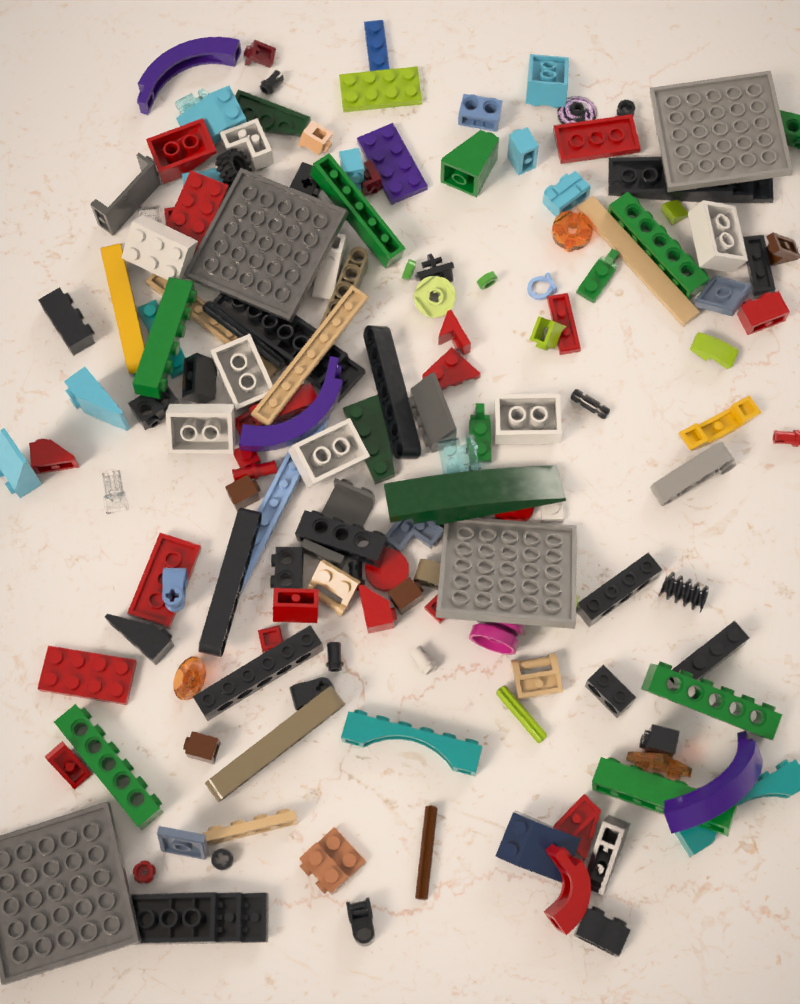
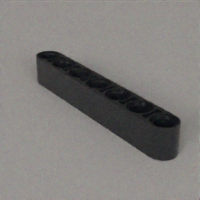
M368 325L364 329L363 337L393 455L396 459H418L421 455V444L391 330L388 326Z
M241 507L238 509L200 638L198 651L218 657H222L260 528L262 512Z

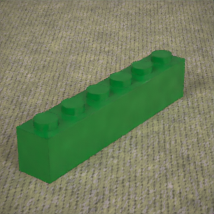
M328 153L314 162L310 175L334 205L348 211L349 214L346 220L386 269L400 260L406 248L332 155Z
M168 278L132 383L137 395L160 399L162 392L167 390V377L169 373L173 372V359L175 355L179 354L180 338L185 336L186 320H190L192 313L191 305L197 300V291H195L192 281Z
M611 757L607 759L600 758L592 779L593 791L663 815L664 800L676 798L697 790L681 780L672 781L666 779L660 773L653 772L651 774L643 771L636 765L627 766L621 764L620 761ZM737 803L719 816L698 825V827L728 836L737 811Z

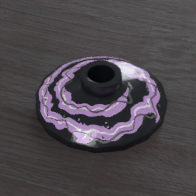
M571 96L566 99L565 107L558 108L557 115L561 124L595 120L597 118V110L589 99L581 96Z

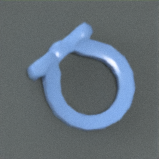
M547 272L545 276L532 278L528 283L527 291L531 298L545 300L552 292L557 293V286L554 284L550 273ZM542 281L548 282L550 287L546 293L538 295L532 291V285L535 282Z

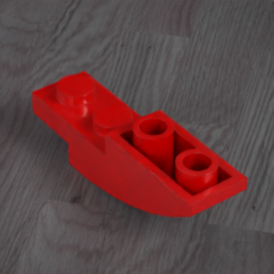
M311 383L302 385L271 425L280 420L282 422L303 412L312 404L317 394ZM258 404L250 407V411L235 418V427L240 436L243 424L265 426L251 416L252 411Z

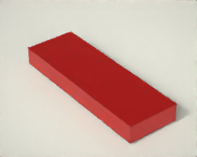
M568 293L547 296L552 321L567 326L561 332L557 342L559 355L580 352V342Z

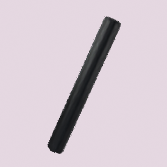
M207 301L202 308L206 314L236 337L241 338L250 334L258 353L275 367L282 369L286 364V359L211 301Z

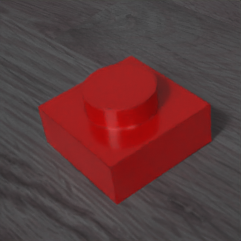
M240 448L234 450L233 455L239 468L251 466V463H261L257 452L240 450Z

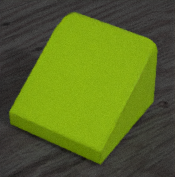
M679 200L662 204L661 212L672 226L689 217L688 212Z

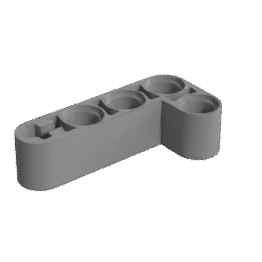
M721 441L653 483L650 489L660 505L665 506L715 474L723 475L736 466V462L725 444Z

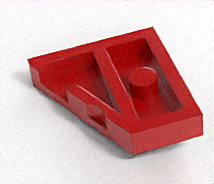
M452 347L422 374V379H424L430 373L435 372L442 390L447 389L449 386L460 385L463 381L472 378L476 380L481 377V373Z
M585 794L553 825L555 828L581 838L576 853L583 860L588 857L601 809Z

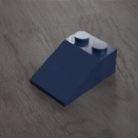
M516 810L512 813L495 857L562 883L559 869L545 850L553 844L560 848H566L571 856L574 857L581 838Z

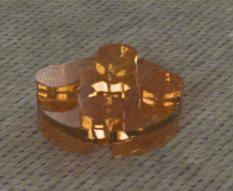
M572 211L562 212L553 222L552 238L566 252L580 250L589 244L593 234V224L590 218L582 212H579V214L572 213ZM569 227H570L571 229H575V228H576V229H577V230H576V233H575V234L569 233V232H568V231H569L568 228H569Z

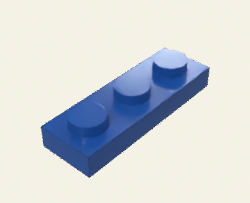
M383 20L364 21L370 71L390 69Z

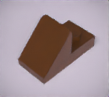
M774 232L766 236L769 243L766 248L770 266L800 259L799 251L793 239Z

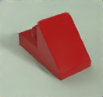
M450 309L446 313L440 330L438 345L452 340L456 350H460L462 355L471 352V342Z
M63 741L44 756L74 790L92 775L90 770Z

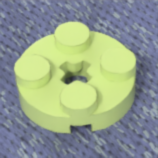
M429 276L421 280L416 286L413 293L414 304L422 315L429 318H440L454 307L455 289L446 278ZM430 292L434 294L439 293V302L430 301Z

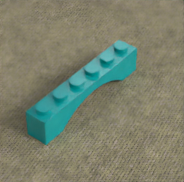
M361 710L348 711L341 735L342 742L364 748L385 740L412 741L436 752L453 771L475 777L482 751V745H478V741L468 738L462 741L456 739V736L450 733H443V735L435 734L433 729L421 727L420 729L412 728V724L399 721L398 724L389 722V718L377 715L376 718L367 716L368 713Z
M786 759L775 766L777 769L771 774L768 771L762 773L757 780L758 782L737 803V806L762 797L788 799L800 791V765L795 759L789 763ZM698 826L675 833L689 857L714 843L717 834Z

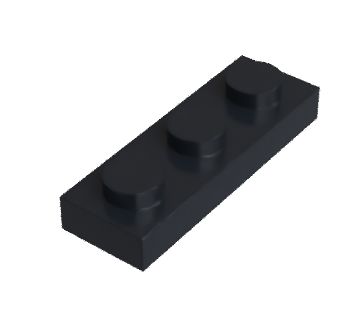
M764 235L743 237L748 259L746 264L753 287V296L763 295L767 292L774 293L776 289Z

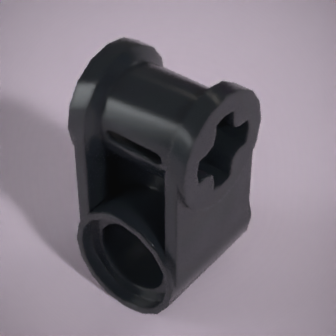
M319 677L289 687L295 710L298 711L319 695L322 690L321 686L325 685L326 688L332 686L334 688L332 682L326 677Z
M369 897L365 898V901L346 902L355 942L362 947L371 945L375 939V931ZM367 928L371 931V935L367 940H360L357 937L360 929Z

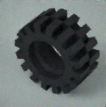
M231 148L220 154L216 158L217 162H215V165L218 166L216 170L220 172L219 177L223 178V183H227L229 187H231L240 168L252 172V168L249 167L251 165L250 162L246 161V155L243 157V152L238 151L237 148Z

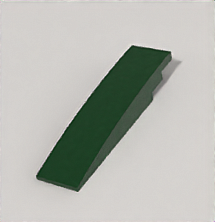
M557 465L465 471L384 484L390 523L412 519L413 524L435 520L436 525L566 501Z

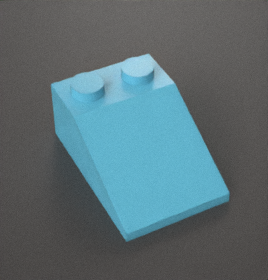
M530 54L526 104L532 106L546 105L553 108L566 106L569 57Z
M230 85L210 93L176 118L179 126L203 118L213 144L221 141V131L246 123V118Z
M85 366L64 381L68 388L65 392L76 409L81 408L85 414L125 431L130 429L122 410Z
M3 428L0 430V478L5 476L8 480L5 485L10 493L16 492L19 498H22L42 485V483L6 429Z

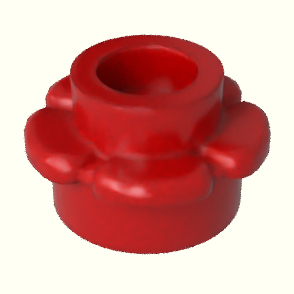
M146 860L136 864L133 868L135 881L139 884L152 882L153 876L156 874L155 866Z

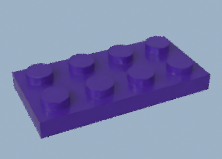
M393 123L357 137V143L366 160H372L382 180V189L391 205L428 190L426 181Z

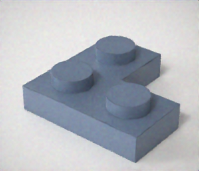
M409 519L395 522L385 537L388 539V544L400 553L413 537L432 549L443 535L444 529L433 521L413 524V520Z

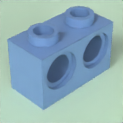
M463 94L458 114V125L497 132L503 101L496 98L480 97L475 94Z

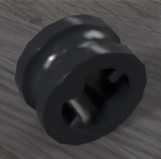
M631 100L620 101L617 106V116L629 114L634 116L635 104Z
M223 848L214 851L211 857L212 865L218 870H227L234 861L232 853ZM220 853L228 856L225 866L216 862V858H219L218 855Z

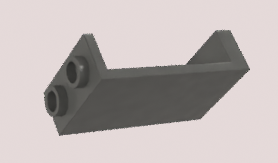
M138 152L136 157L141 172L109 207L96 198L90 204L97 224L111 235H114L161 185L158 177L159 174L155 167L156 163L149 156L145 157Z
M335 478L333 481L334 489L322 514L331 519L332 517H337L349 525L358 524L363 527L375 504V495L367 488L361 487L360 489L353 486V483L346 479L339 480ZM322 527L318 529L317 533H325L328 528ZM341 534L337 539L345 540L348 535ZM305 538L301 544L304 554L320 561L324 559L341 570L348 559Z

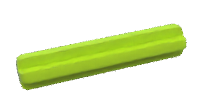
M507 686L500 687L496 691V695L537 743L544 741L547 738V733Z

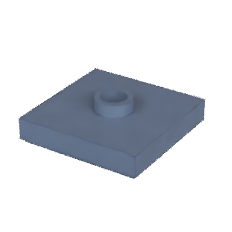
M714 275L695 299V307L733 317L753 291L752 284Z
M163 826L158 827L157 837L162 852L203 860L207 859L209 851L205 834Z

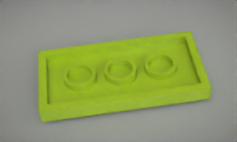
M418 66L339 74L343 112L422 104Z

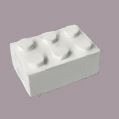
M703 200L688 212L700 268L732 273L748 261L736 206Z
M141 215L131 223L121 258L166 280L169 277L183 280L186 278L184 273L193 258L198 241L145 215Z
M248 334L210 350L211 357L231 402L234 404L236 413L260 403L273 385L251 335Z
M560 394L495 395V444H560L562 435Z
M169 404L166 411L168 454L234 453L236 447L234 404Z
M350 418L293 444L288 450L307 489L363 463L370 457Z

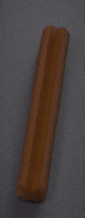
M431 805L425 807L415 893V898L418 900H427L438 810L437 807Z

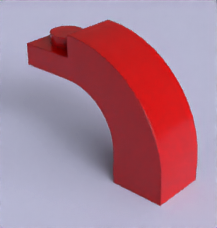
M551 844L545 851L561 873L562 889L558 898L544 913L556 930L568 935L579 924L586 913L591 896V882L588 870L582 860L571 856L566 848H560Z

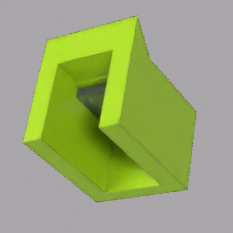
M538 316L529 340L536 342L535 347L546 351L549 347L555 349L561 332L567 326Z

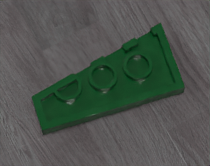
M238 89L235 95L246 118V122L258 118L265 133L301 137L303 131L311 122L310 116Z
M378 394L343 407L346 419H351L370 455L365 460L374 484L376 485L394 478L395 473L390 440Z

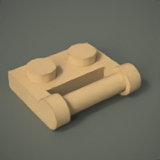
M323 559L320 561L306 589H316L319 584L341 597L343 600L339 603L319 591L318 600L334 609L336 614L342 617L347 611L361 581Z
M556 653L548 654L547 657L518 661V659L511 660L518 700L563 693ZM550 665L551 667L549 671L521 675L520 672L523 669Z

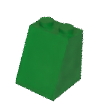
M480 130L442 157L440 182L477 198L497 161L499 137L491 132Z

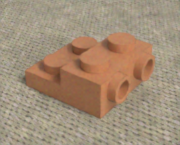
M335 827L299 858L302 862L299 867L308 877L313 874L318 880L315 883L324 894L328 891L331 895L366 863L364 858Z

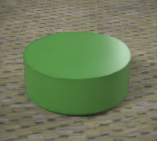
M408 260L402 279L407 281L411 279L417 264L416 261Z
M491 271L480 277L476 283L480 289L484 290L496 283L498 277L494 271Z

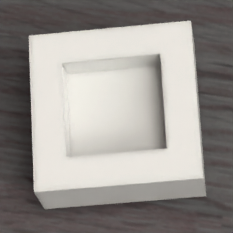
M563 502L540 506L541 522H563Z

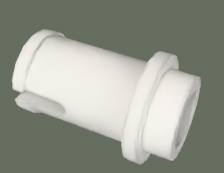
M421 645L415 647L409 653L421 668V673L429 675L437 668L435 660L429 658Z

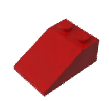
M203 118L146 139L163 184L182 178V173L194 170L217 153Z

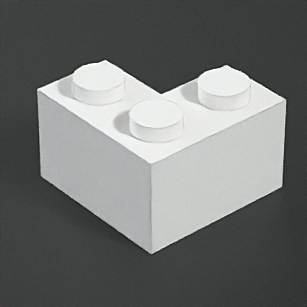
M258 118L220 132L225 152L231 148H237L238 151L243 152V156L249 155L255 171L274 164L272 149Z

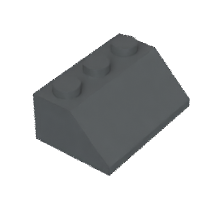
M433 372L410 389V397H408L411 409H415L417 416H415L417 426L423 429L422 439L425 447H430L431 453L455 446L457 435L454 420L436 374Z

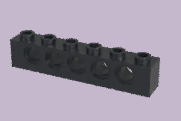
M309 625L194 695L193 698L206 720L209 721L324 650L323 644L312 626Z

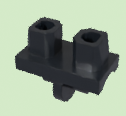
M432 253L427 254L428 261L421 262L422 268L430 267V269L417 272L415 275L416 281H421L429 276L440 275V277L446 278L451 283L454 281L452 270L455 267L453 262L436 266V264L442 263V258H434Z

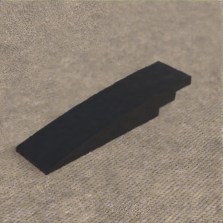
M661 157L609 158L608 195L621 197L626 192H629L636 198L653 200L773 203V178L667 192Z
M220 293L212 301L213 304L286 359L287 366H289L317 330L297 315H295L291 323L223 293ZM333 345L306 380L321 390L326 377L330 356L338 357L339 365H342V372L340 378L336 379L343 380L339 403L365 375L366 371L351 360L346 352Z
M199 892L131 894L141 942L133 945L268 942L269 893Z

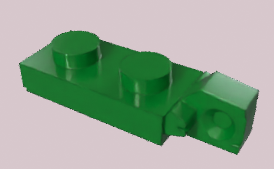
M611 249L606 258L601 256L576 290V294L595 303L615 274L618 266L615 262L618 259L619 252Z
M476 403L475 415H470V462H491L490 415H485L484 403Z

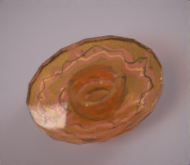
M191 656L185 659L177 669L173 681V690L180 700L188 701L192 699L203 687L206 678V666L202 659Z

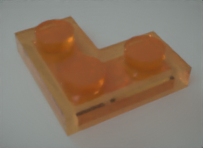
M631 751L627 753L626 761L640 767L643 771L653 768L655 771L667 773L666 776L675 780H680L681 777H691L692 768L666 754Z

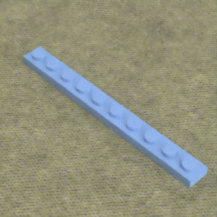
M331 416L308 437L325 430ZM287 452L258 509V512H262V519L241 594L301 478L289 452Z

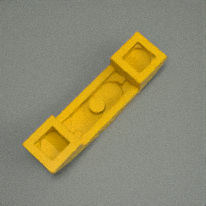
M749 395L732 404L729 409L700 424L695 423L678 434L688 449L693 451L727 436L759 416L762 412Z

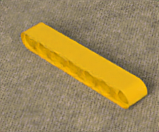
M118 243L101 247L100 250L129 375L136 374L145 344L126 261L121 258L123 254L122 245Z

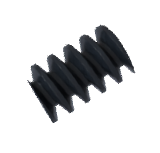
M671 572L665 577L658 596L660 597L666 592V600L675 596L674 603L677 604L683 599L684 607L691 602V610L700 606L701 613L709 594V586L706 585L700 590V582L692 586V579L689 578L683 583L682 575L675 580V573Z

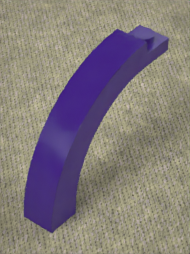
M229 37L197 38L178 44L162 53L147 67L137 83L140 91L137 97L140 112L149 115L162 87L174 76L189 68L206 64H221L235 67L242 52L240 40Z
M330 356L324 384L318 396L298 416L283 423L269 426L243 424L238 444L240 450L251 452L278 450L296 444L314 433L330 416L340 398L343 380L336 379L340 378L342 372L339 358Z
M747 731L737 733L738 747L736 755L731 764L718 777L688 794L664 800V816L671 834L698 826L719 816L738 803L753 788L761 774L763 758L756 740L754 741L753 738L749 739Z

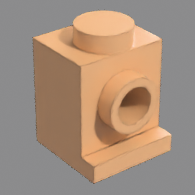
M312 121L303 131L298 146L301 148L305 146L318 155L322 152L327 153L332 146L330 140L333 133Z

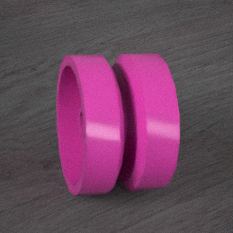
M477 621L479 624L472 626L469 634V639L485 649L506 655L516 653L519 645V640L516 637L522 635L525 625L484 621Z

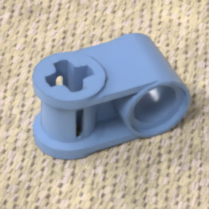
M163 568L162 599L166 608L171 612H179L185 606L188 581L187 568Z

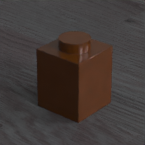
M249 475L225 486L226 492L237 512L240 507L245 508L260 500L258 492L261 489L257 481H252Z
M409 577L388 591V598L398 612L403 615L423 601L422 592L424 590L418 581L413 582Z
M192 731L190 737L187 736L185 739L183 750H186L185 754L188 758L215 764L221 742L216 737Z

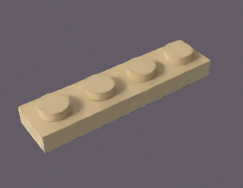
M282 809L276 812L277 815L267 817V814L255 816L254 820L248 822L237 820L231 822V826L223 828L221 825L208 828V831L202 832V834L206 835L207 845L210 846L297 825L298 820L294 810Z

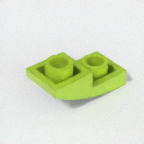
M700 332L696 333L689 349L705 361L710 358L727 370L733 366L739 351L720 339Z

